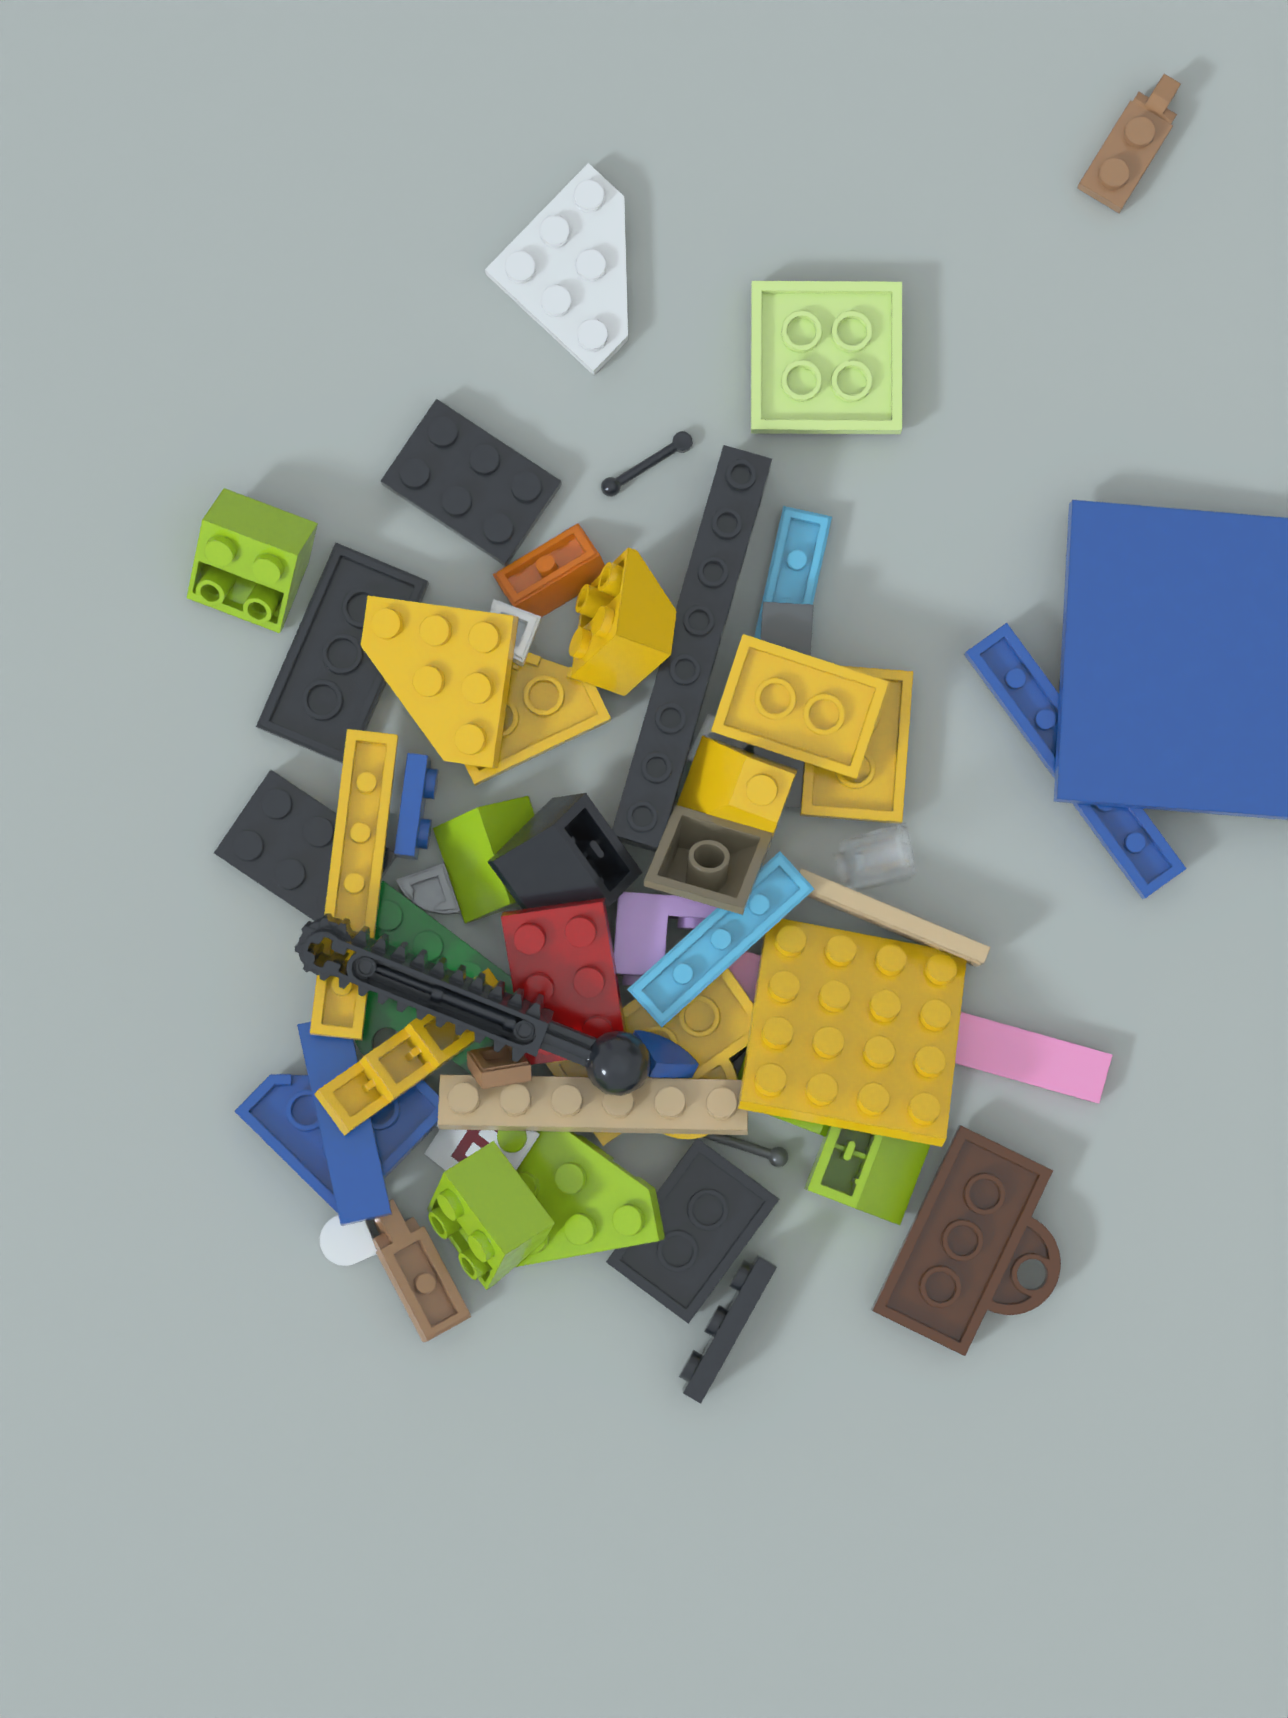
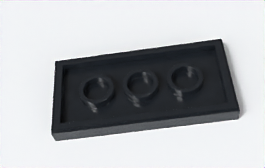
M335 542L256 727L343 764L347 729L366 731L387 683L361 647L367 596L421 603L429 582Z

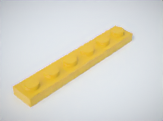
M347 729L324 915L331 913L333 917L340 918L341 920L345 918L350 919V927L356 932L367 926L370 928V937L375 939L399 738L397 734ZM325 937L321 941L324 944L323 953L331 956L334 952L331 949L333 941ZM350 949L347 951L348 953H350L347 961L350 959V957L353 955L355 951ZM317 975L310 1034L362 1040L368 992L363 997L358 995V985L350 982L343 989L339 987L338 977L329 976L323 981L320 980V975Z

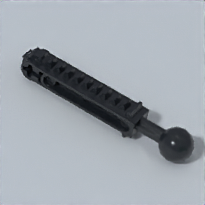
M326 913L323 918H318L313 922L308 921L301 929L303 933L299 938V942L295 945V952L299 953L300 960L304 964L303 970L306 973L311 971L316 975H320V980L325 981L329 976H336L339 978L340 988L344 989L351 982L358 985V995L364 997L369 990L378 993V1003L382 1005L391 998L397 1001V1011L403 1012L408 1006L416 1008L417 1019L420 1020L427 1014H431L436 1017L437 1027L441 1028L448 1021L455 1024V1034L461 1036L466 1029L475 1032V1042L479 1044L486 1037L493 1039L494 1051L499 1052L505 1045L512 1047V1060L518 1062L525 1053L536 1057L539 1049L545 1050L585 1066L587 1075L593 1085L605 1094L618 1096L630 1094L640 1088L649 1076L651 1067L649 1051L639 1038L630 1032L624 1031L607 1032L596 1038L553 1021L551 1019L555 1011L544 1007V995L538 994L530 1002L524 999V989L518 988L514 994L505 992V982L499 980L494 986L486 984L485 974L482 972L474 979L466 976V966L462 964L455 971L447 968V958L441 957L436 963L428 961L427 950L422 949L417 955L408 953L407 942L403 941L397 948L389 945V935L384 933L378 940L370 937L369 927L364 926L359 932L353 931L350 927V919L345 918L341 920L340 918L333 917L331 913ZM325 937L333 941L331 949L334 952L331 956L323 953L324 944L321 941ZM349 949L355 951L353 955L350 957V959L347 961L348 956L350 954L347 951Z

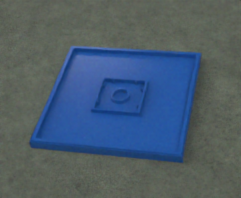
M1072 500L1069 503L1054 802L1288 820V518Z

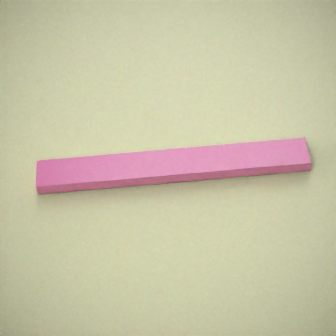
M746 951L729 969L754 1003L761 955ZM961 1012L955 1064L1099 1104L1113 1054Z

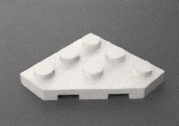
M588 163L485 269V272L511 299L588 371L595 375L628 341L625 198Z

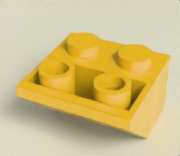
M628 547L614 562L606 563L600 575L590 585L585 584L580 590L575 605L576 612L580 613L578 629L573 634L569 645V655L573 657L572 678L622 696H626L671 656L677 613L639 552Z

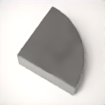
M444 863L396 879L404 895L419 908L442 915L461 912Z

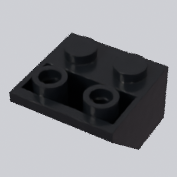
M587 793L552 798L488 861V864L521 909L605 898L607 908L643 873Z

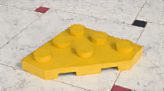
M368 595L361 647L443 761L498 768L519 617Z
M530 652L523 667L512 662L498 768L465 764L474 785L477 786L610 722L611 717L596 686L572 678V667H566L543 659L541 656Z

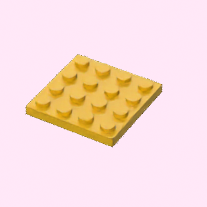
M781 919L763 936L738 1109L942 1147L947 1138L967 960L929 946Z

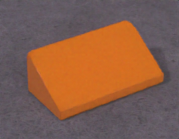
M579 523L492 575L511 606L541 616L542 618L578 596L585 584L590 585L600 575L605 564L599 552Z

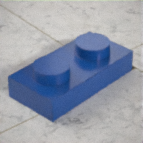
M407 754L394 854L398 858L418 860L419 848L428 850L432 819H425L424 811L426 798L435 799L439 770L430 768L431 759L428 755Z

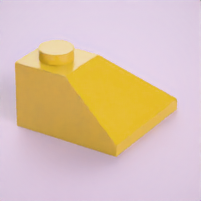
M702 735L677 805L771 832L774 836L798 770Z

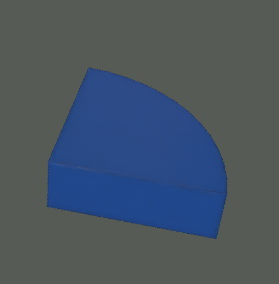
M634 1030L633 1035L639 1038L649 1051L651 1060L649 1077H693L699 1064L685 1049L660 1035Z

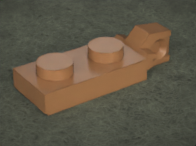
M1163 74L1150 97L1138 92L1134 100H1130L1079 182L1077 189L1117 213L1121 212L1173 127L1172 122L1177 114L1167 109L1177 93L1181 83Z
M390 1199L392 1215L372 1219L380 1234L373 1238L372 1241L377 1249L375 1252L424 1343L469 1319L471 1314L424 1226L420 1227L414 1217L404 1221L394 1200Z

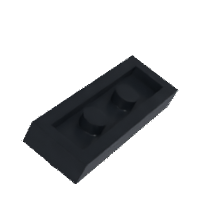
M759 1255L756 1256L752 1264L743 1260L729 1287L737 1291L727 1309L721 1305L717 1306L704 1330L705 1333L711 1335L708 1344L702 1354L695 1350L692 1351L679 1375L680 1378L686 1381L682 1388L683 1394L702 1403L777 1268L775 1264Z

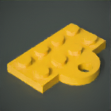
M729 967L662 1028L636 999L623 1007L626 1032L633 1034L634 1030H641L665 1037L685 1049L699 1064L692 1078L668 1079L738 1080L736 1069L730 1057L747 1046L753 1002ZM570 1060L545 1063L554 1077H588L585 1066ZM593 1132L602 1146L621 1134ZM708 1134L665 1135L677 1139H696Z

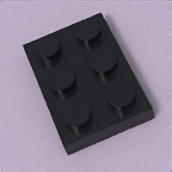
M436 399L381 479V484L502 565L507 566L561 487L562 481Z
M270 769L214 854L315 921L318 918H323L325 912L337 813ZM385 847L382 878L397 857L387 847Z
M696 1138L656 1193L665 1239L615 1249L606 1261L607 1264L688 1324L780 1200L698 1138Z

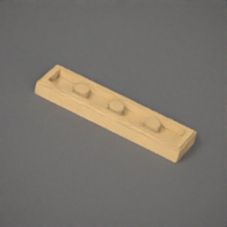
M802 868L799 871L814 888L807 896L813 900L921 945L951 953L967 960L966 963L974 967L984 964L991 948L987 945Z

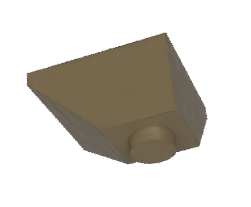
M675 805L645 876L644 886L743 915L771 844L773 833Z

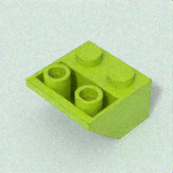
M223 488L202 519L186 598L280 633L308 566L318 523Z
M830 1126L826 1137H823L804 1189L901 1225L930 1145Z
M494 1141L446 1170L427 1208L429 1221L435 1232L441 1238H448L459 1252L458 1258L463 1270L473 1280L478 1279L486 1290L494 1286L542 1244L555 1223Z

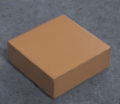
M505 1045L499 1052L494 1051V1046L473 1049L467 1052L468 1069L482 1089L532 1081L530 1062L525 1055L518 1062L513 1061L512 1047Z

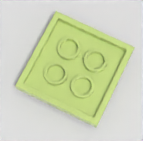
M752 281L751 433L901 434L902 282Z

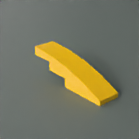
M489 968L482 972L485 974L486 984L494 986L498 982ZM427 1014L422 1020L415 1018L404 1029L366 1054L359 1062L318 1089L314 1095L345 1136L475 1042V1032L466 1029L461 1036L455 1034V1024L448 1021L441 1028L437 1027L436 1017L431 1014Z

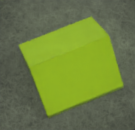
M529 796L480 806L433 828L465 924L519 906L488 864V861L535 815Z

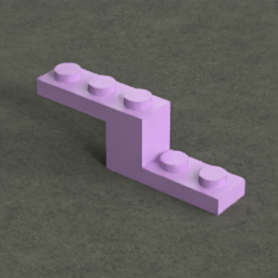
M623 892L617 902L614 943L617 975L623 976L622 985L631 986L665 955L668 918L678 919L677 928L693 930L717 907L676 895Z

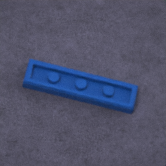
M311 1021L297 1024L340 1225L346 1226L392 1215L371 1117L344 1136L314 1095L318 1089L359 1062L355 1042L353 1039L311 1035Z

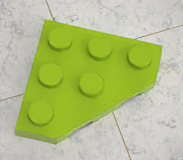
M498 1130L497 1141L504 1151L514 1153L520 1151L525 1146L527 1134L526 1131ZM536 1131L540 1135L516 1171L555 1223L545 1241L516 1267L665 1239L655 1187L641 1177H635L614 1162L612 1156L582 1135H577L574 1132Z

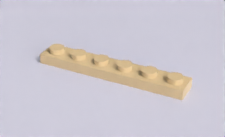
M440 1074L437 1125L439 1129L748 1135V1110L738 1109L742 1080L647 1078L644 1084L634 1092L618 1096L605 1094L593 1085L589 1077L532 1076V1081L482 1089L473 1075Z

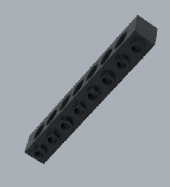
M723 445L676 607L677 613L671 656L659 666L612 828L622 843L656 852L670 819L769 476L772 458Z

